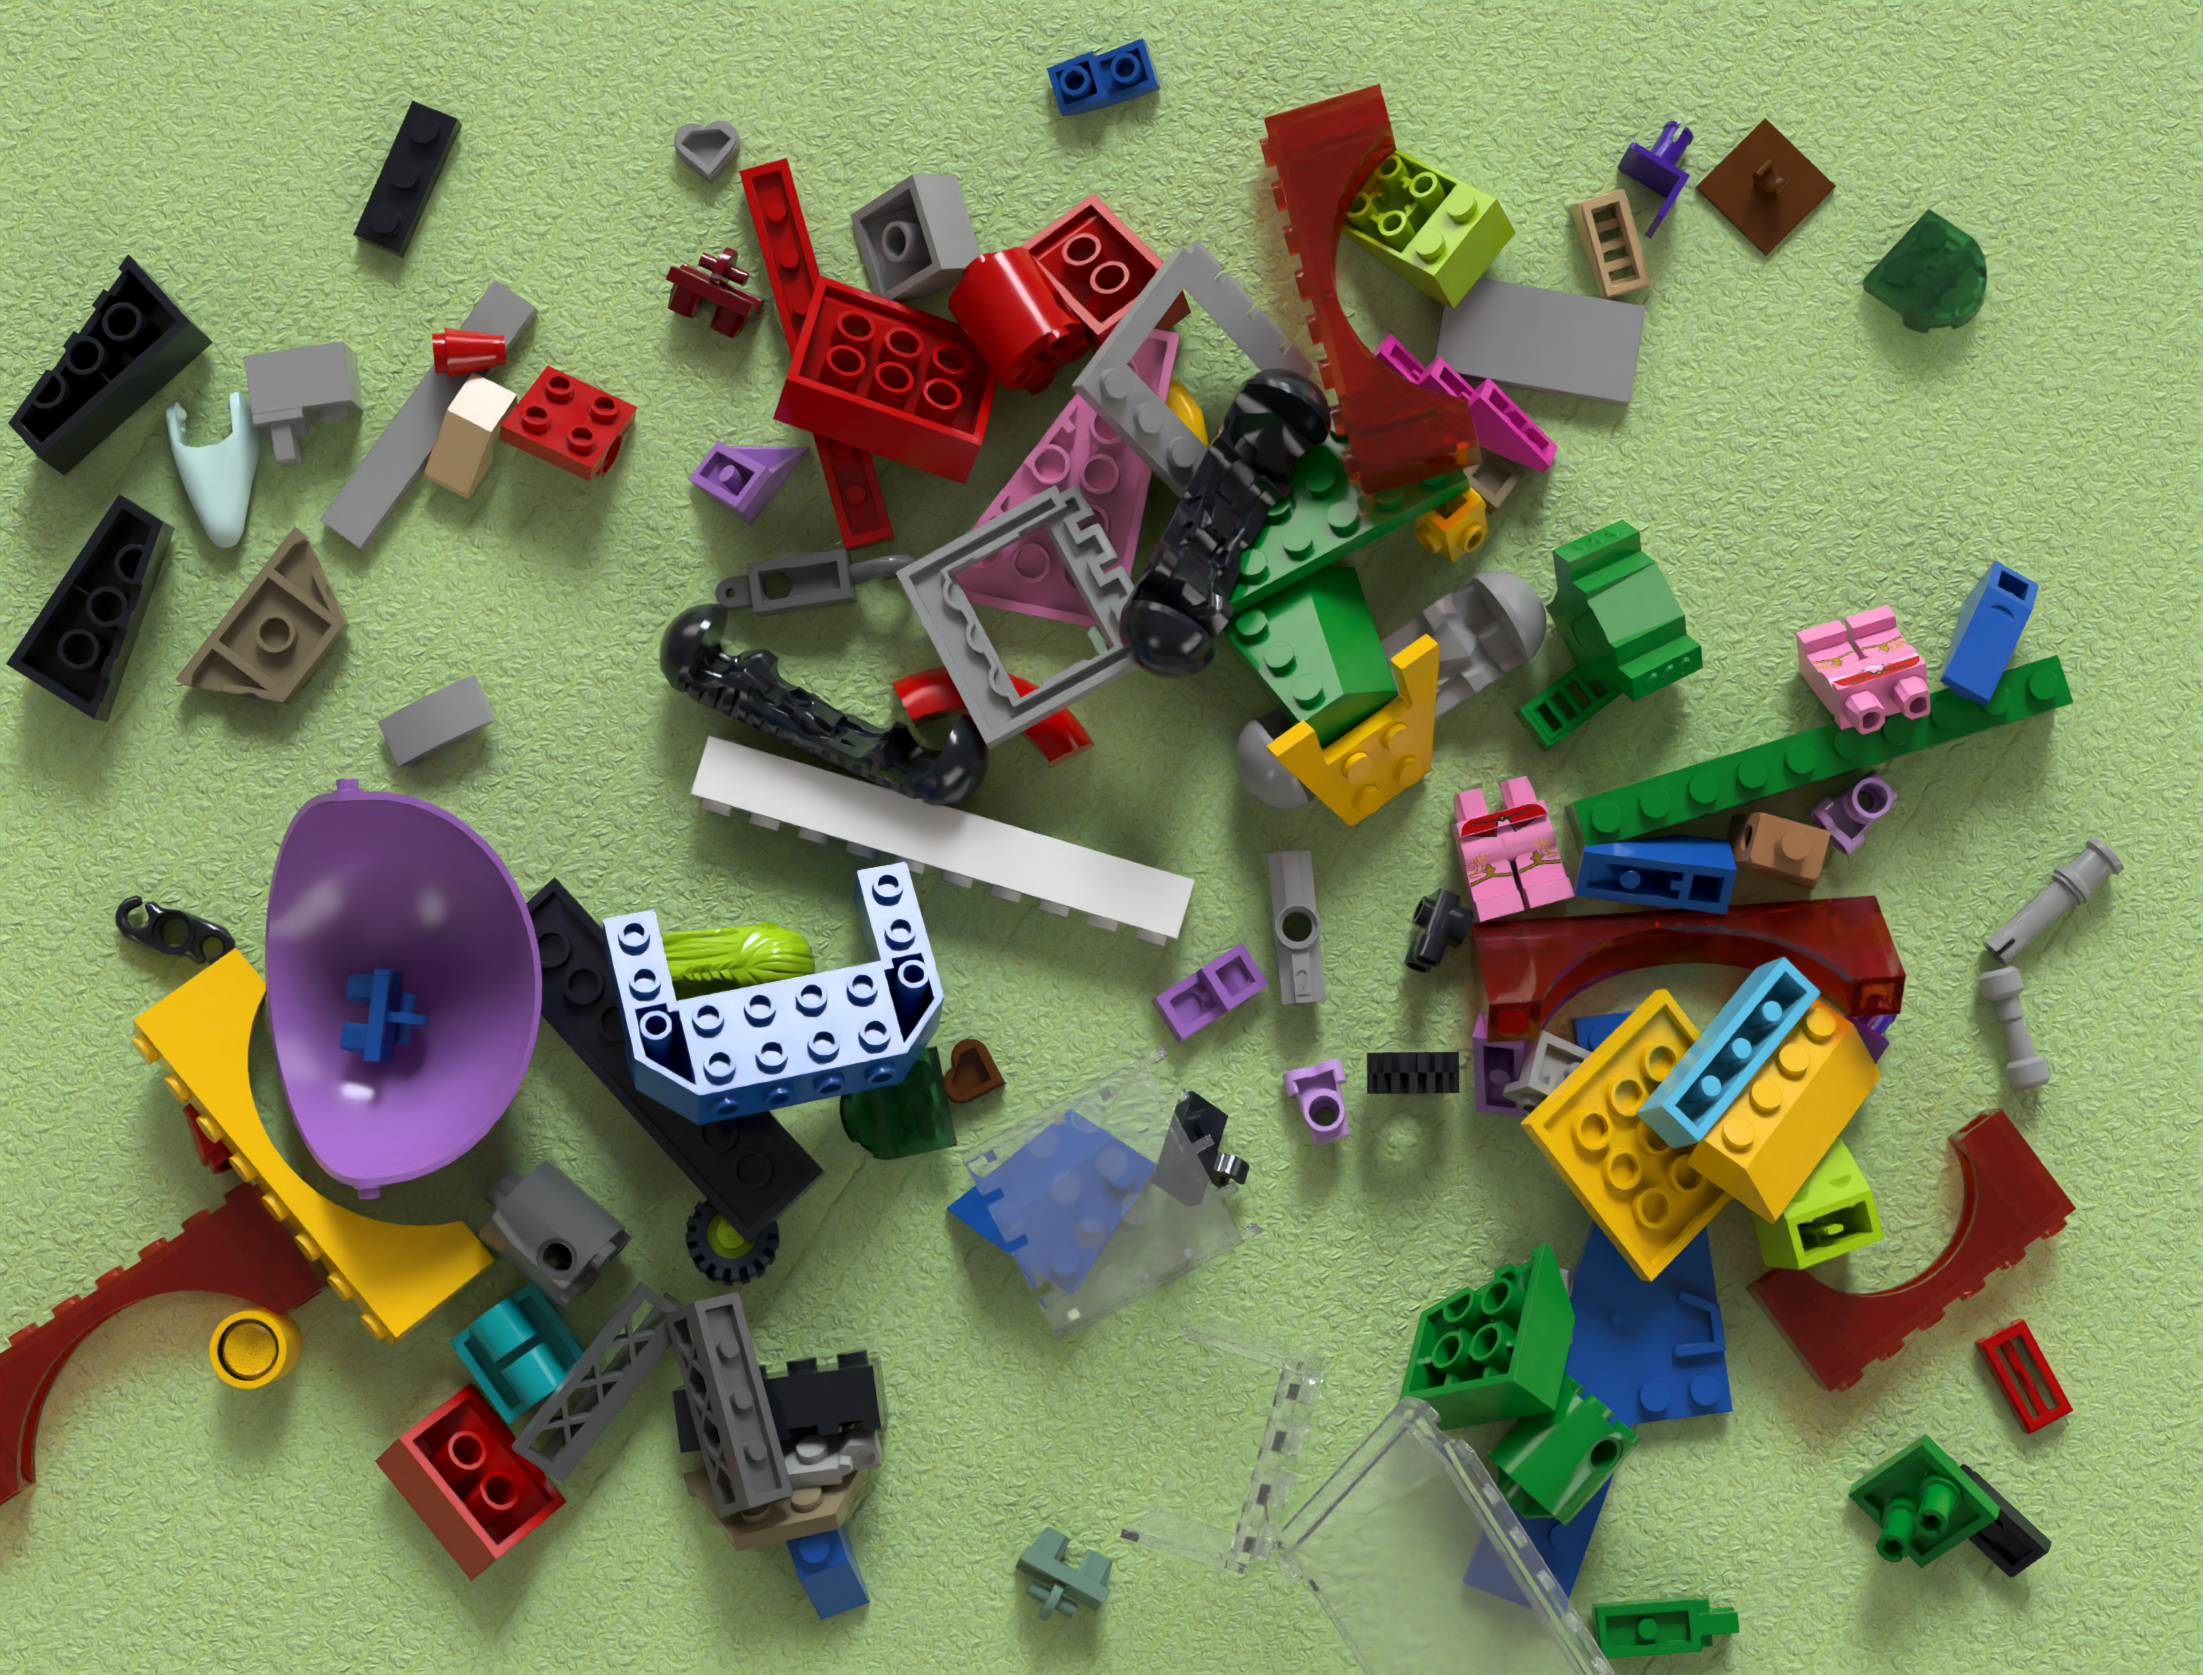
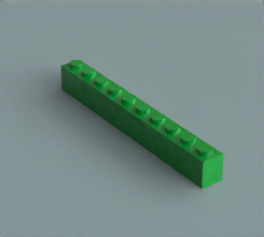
M2055 655L2003 671L1986 706L1979 704L1971 698H1962L1956 695L1950 688L1930 693L1931 711L1926 716L1912 720L1905 717L1902 712L1885 716V723L1879 730L1863 735L1854 726L1841 730L1837 723L1834 722L1583 798L1568 804L1564 808L1580 855L1585 846L1630 840L2051 712L2074 702L2059 657Z

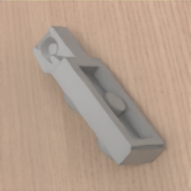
M876 1430L842 1431L839 1434L823 1436L812 1434L779 1441L792 1490L842 1483L843 1476L852 1473L854 1470L881 1467L882 1448Z

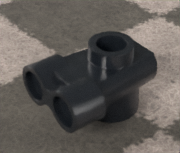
M1440 888L1430 898L1426 896L1421 898L1412 918V924L1419 926L1414 941L1410 943L1404 960V964L1407 967L1418 972L1429 973L1432 966H1440L1447 944L1455 948L1462 944L1469 931L1473 919V911L1458 905L1459 895Z

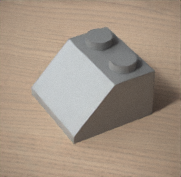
M912 174L850 215L874 294L898 303L956 286L963 279L962 273L970 262L981 256L956 175Z

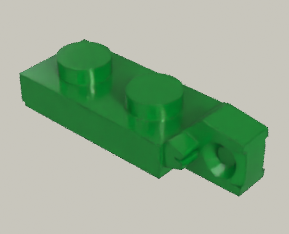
M1686 1596L1592 1604L1596 1656L1598 1659L1702 1652L1703 1647L1713 1646L1712 1635L1739 1633L1738 1612L1733 1607L1709 1608L1708 1598Z

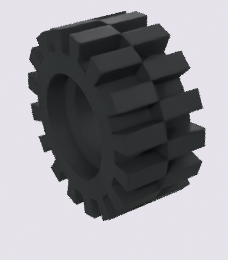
M1459 1052L1367 1053V1094L1460 1093Z

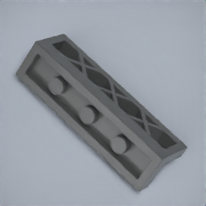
M640 1281L512 1444L513 1451L563 1483L673 1343L665 1315L683 1308L682 1303L667 1292L663 1296ZM646 1300L654 1305V1307L633 1332L631 1317L643 1301ZM625 1326V1334L617 1335ZM623 1345L601 1373L599 1357L606 1348ZM593 1368V1375L585 1376ZM591 1386L572 1412L568 1414L567 1398L574 1389ZM560 1408L561 1416L553 1417ZM559 1427L541 1451L531 1446L542 1430Z
M739 1292L694 1302L665 1315L719 1518L793 1496L792 1486ZM687 1319H688V1323H689V1326H690V1330H691V1334H692L693 1340H691V1337H690L688 1325H687V1322H686ZM702 1376H703V1378H704V1382H705V1386H706V1392H705V1389H704V1385H703V1381H702ZM716 1427H717V1430H718V1434H719V1438H720V1443H719V1441H718V1437H717V1433H716ZM729 1479H731L736 1501L734 1500Z

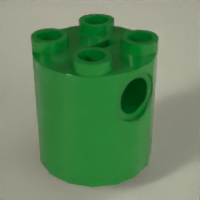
M1565 1371L1556 1410L1519 1417L1487 1456L1498 1466L1500 1489L1497 1493L1527 1521L1531 1518H1556L1567 1527L1642 1439L1619 1419L1613 1425L1609 1424L1608 1421L1613 1417L1614 1413L1591 1393L1582 1400L1580 1396L1585 1389Z

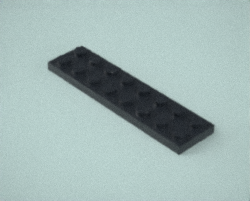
M554 877L526 903L534 925L540 953L542 971L541 1015L747 1243H753L815 1185L826 1172L770 1111L697 1125L635 1089L625 1057V1037L604 950L603 928L567 888Z

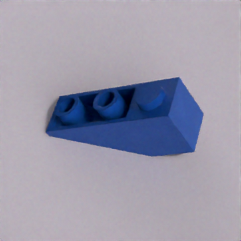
M1994 560L1962 604L1940 682L1949 686L1956 695L1966 699L1971 698L1979 704L1986 706L2033 610L2039 584Z

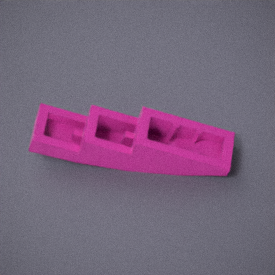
M1391 333L1376 346L1367 365L1404 398L1444 426L1495 454L1540 472H1545L1551 466L1558 446L1489 377L1474 390L1440 355L1425 368Z

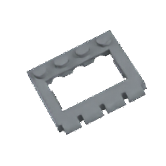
M1198 240L1192 242L1186 249H1173L1071 386L1180 499L1208 448L1127 364L1183 288L1186 289L1261 371L1283 368L1308 377L1314 367L1291 341L1284 343L1279 348L1285 339V334L1260 307L1252 309L1247 314L1254 301L1228 272L1222 273L1214 280L1222 266ZM1240 438L1235 446V450L1250 464L1255 455V450L1243 438Z
M1056 485L895 572L989 749L1139 668L1126 654L1119 634L1121 611L1127 603L1134 585L1123 566L1104 574L1103 571L1116 564L1119 558L1100 524L1092 525L1083 531L1080 530V528L1091 523L1096 516L1079 486H1073L1060 493ZM1044 527L1110 649L1089 661L1086 658L1041 682L1042 686L1020 698L955 575Z

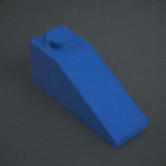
M1671 835L1585 846L1581 855L1574 895L1727 914L1737 868L1729 840Z

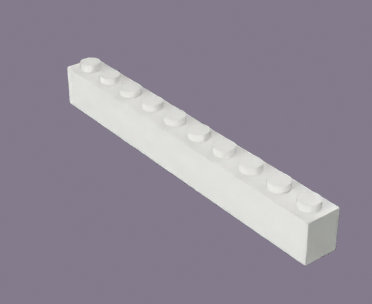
M708 736L691 791L693 796L703 800L701 809L715 814L730 817L732 809L751 814L749 823L778 832L780 823L799 828L797 837L812 843L826 846L828 838L848 843L845 852L859 857L874 860L876 852L896 857L894 864L906 862L910 872L922 875L925 866L944 872L942 878L944 882L971 889L973 881L992 886L990 895L1019 903L1021 895L1040 900L1039 910L1065 918L1068 917L1070 910L1089 915L1087 924L1116 932L1118 924L1138 929L1136 939L1163 947L1167 938L1174 941L1178 938L1195 881L944 805H929L920 798L912 799L887 788L712 736Z

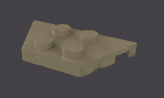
M296 527L293 528L176 678L178 682L193 688L286 705L290 704L350 627L305 533Z
M707 1469L684 1473V1481L688 1493L692 1498L697 1497L705 1507L707 1516L716 1526L723 1528L726 1538L737 1551L840 1529L849 1512V1503L858 1495L865 1479L862 1472L863 1469L854 1470L852 1473L844 1475L840 1484L793 1489V1496L719 1518ZM729 1479L734 1500L736 1501L731 1479Z

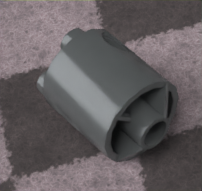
M551 1160L544 1161L525 1179L514 1169H511L496 1183L485 1197V1200L496 1210L479 1233V1237L554 1305L559 1304L563 1309L577 1296L580 1298L600 1276L597 1270L608 1259L613 1260L632 1238L624 1231L626 1228Z

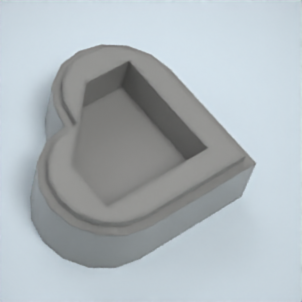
M715 121L706 127L690 123L682 126L677 131L674 137V146L681 160L712 185L738 154L740 140L735 128L725 121Z

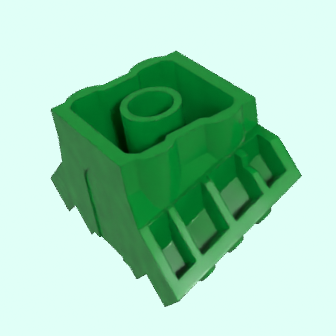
M1620 520L1552 550L1557 592L1553 601L1546 606V609L1586 683L1595 679L1608 680L1635 702L1703 668L1701 645L1687 635L1685 615L1656 561L1642 552L1638 530L1624 520Z

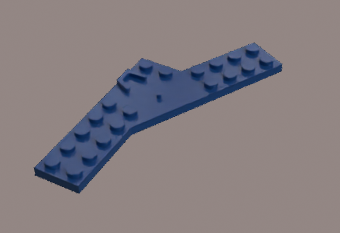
M1634 1011L1573 1018L1575 1045L1593 1052ZM1593 1219L1573 1274L1572 1296L1569 1297L1575 1315V1323L1573 1327V1341L1569 1346L1564 1371L1585 1389L1580 1398L1584 1400L1589 1393L1593 1394L1614 1413L1613 1417L1608 1421L1609 1424L1613 1425L1619 1419L1629 1428L1632 1424L1732 1412L1724 1353L1726 1346L1720 1305L1717 1304L1707 1227L1705 1226L1658 1276L1650 1282L1639 1279ZM1614 1473L1567 1527L1556 1518H1531L1527 1521L1497 1493L1500 1489L1498 1480L1463 1580L1466 1583L1562 1619Z

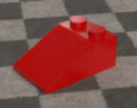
M1093 193L1020 246V248H1027L1087 329L1086 337L1091 343L1090 349L1095 354L1164 263ZM1183 290L1154 329L1167 331L1191 313Z

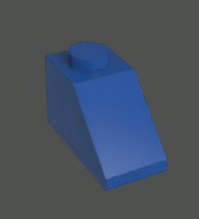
M844 1522L840 1529L786 1540L799 1580L821 1620L870 1603V1598Z

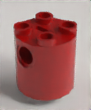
M1014 247L1000 252L986 253L977 257L964 269L962 273L963 279L956 285L949 298V311L1008 390H1022L1026 388L1031 395L1044 391L1053 383L1055 379L1053 374L1067 362H1074L1082 358L1091 348V343L1086 337L1087 329L1027 248Z

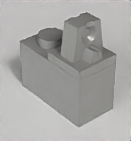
M344 341L244 356L253 425L261 430L264 442L272 441L275 461L281 464L282 467L303 464L301 437L310 436L309 429L316 428L315 418H319L320 422L326 423L340 422L349 419V413L363 411L356 353Z

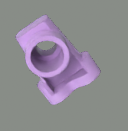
M1871 770L1832 799L1827 796L1822 797L1807 810V813L1820 829L1831 832V842L1841 853L1849 856L1865 842L1863 833L1878 817L1883 816L1889 811L1892 802L1897 798V794L1878 772ZM1859 792L1866 794L1870 799V806L1866 811L1858 803L1857 795Z
M1340 1059L1327 1060L1317 1065L1292 1070L1282 1075L1288 1098H1296L1314 1146H1320L1350 1136L1341 1085L1346 1083L1347 1080ZM1327 1109L1335 1114L1333 1124L1321 1126L1316 1122V1116L1321 1110Z

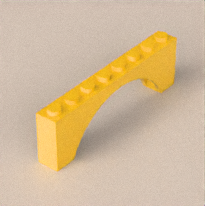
M234 948L133 1020V1034L135 1038L131 1040V1043L147 1064L150 1065L156 1061L168 1075L163 1081L175 1099L181 1104L188 1100L201 1116L196 1118V1122L204 1134L213 1143L221 1139L233 1154L229 1158V1162L237 1174L247 1183L254 1179L266 1195L261 1200L270 1214L278 1222L286 1218L297 1231L298 1235L294 1237V1240L303 1254L312 1262L319 1258L331 1274L327 1277V1281L336 1294L345 1302L352 1298L364 1313L359 1317L360 1321L369 1334L377 1341L385 1338L391 1346H394L487 1272L495 1259L463 1220L423 1226L400 1225L374 1220L347 1210L322 1196L305 1183L285 1163L272 1145L261 1124L249 1083V1041L256 1018L266 1000V983L237 948Z

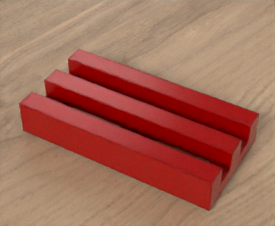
M2018 1318L2010 1322L2011 1325L2008 1327L1999 1328L1992 1332L1993 1335L1975 1341V1344L2023 1432L2030 1435L2074 1410L2025 1320ZM2017 1336L2051 1397L2055 1405L2054 1408L2048 1410L2010 1340L2013 1337ZM2000 1346L2033 1406L2037 1417L2032 1419L1995 1351V1347Z

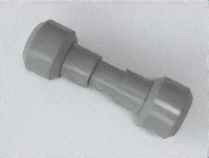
M2011 965L1982 973L1978 980L1983 997L1993 1001L1999 1022L2002 1021L2007 1038L2005 1044L2010 1062L2005 1067L2010 1087L2020 1091L2047 1084L2051 1076L2046 1059L2036 1055L2030 1034L2027 1035L2022 1018L2024 1012L2018 994H2021L2024 984L2019 969Z

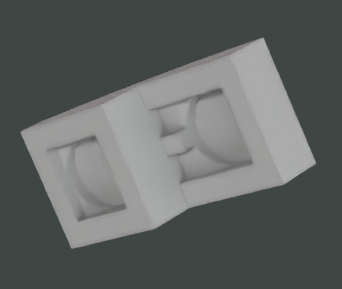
M469 676L407 705L378 721V724L398 767L410 766L446 744L458 743L495 722L496 718L476 676Z

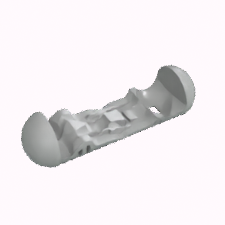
M1503 571L1485 572L1475 575L1466 586L1456 592L1445 595L1420 611L1414 619L1380 642L1399 696L1400 691L1390 659L1423 635L1428 634L1440 647L1435 718H1437L1457 704L1476 695L1504 677L1516 666L1534 658L1546 635V612L1536 590L1520 577ZM1278 709L1262 717L1253 718L1242 728L1235 746L1236 768L1244 787L1256 799L1274 808L1297 809L1308 804L1316 795L1267 751L1266 745L1293 727Z

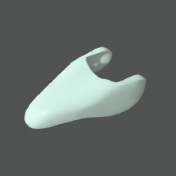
M241 392L230 393V399L227 403L228 410L231 411L233 432L216 445L203 447L187 446L186 411L178 402L169 403L166 408L168 445L173 462L203 529L211 541L221 548H229L236 545L243 533L251 485L260 450V429L253 425L250 403Z

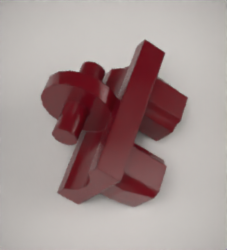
M728 247L723 250L719 258L705 252L701 255L698 266L711 271V275L683 263L680 268L672 265L666 280L674 283L670 293L668 309L685 317L695 318L698 315L703 299L711 300L717 303L718 307L710 327L731 338L739 336L750 316L760 314L765 300L728 283L730 280L745 286L749 278L748 272L736 267L738 252Z

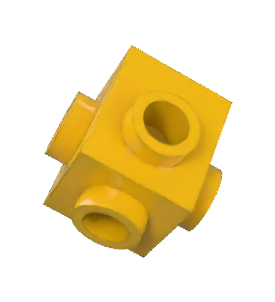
M1470 487V490L1415 518L1417 528L1414 532L1415 537L1429 553L1434 555L1439 552L1453 564L1464 553L1474 551L1489 532L1484 511L1487 508L1482 497Z

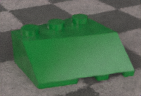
M1323 567L1242 610L1232 617L1222 629L1237 661L1292 726L1304 720L1315 730L1322 750L1399 696L1354 567Z
M1545 1242L1531 1250L1532 1259L1516 1268L1508 1263L1495 1270L1494 1280L1474 1291L1467 1286L1421 1312L1399 1404L1439 1432L1556 1410L1575 1323V1315L1550 1245Z

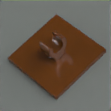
M1765 118L1696 186V189L1767 256L1836 185Z

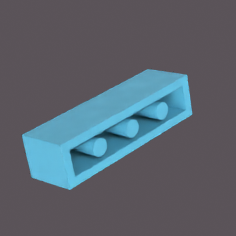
M1785 957L1756 967L1636 1114L1672 1149L1700 1142L1821 992Z

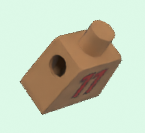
M1766 813L1734 815L1732 817L1726 840L1730 842L1737 869L1813 890L1819 880L1831 832ZM1752 831L1750 843L1746 848L1748 834Z

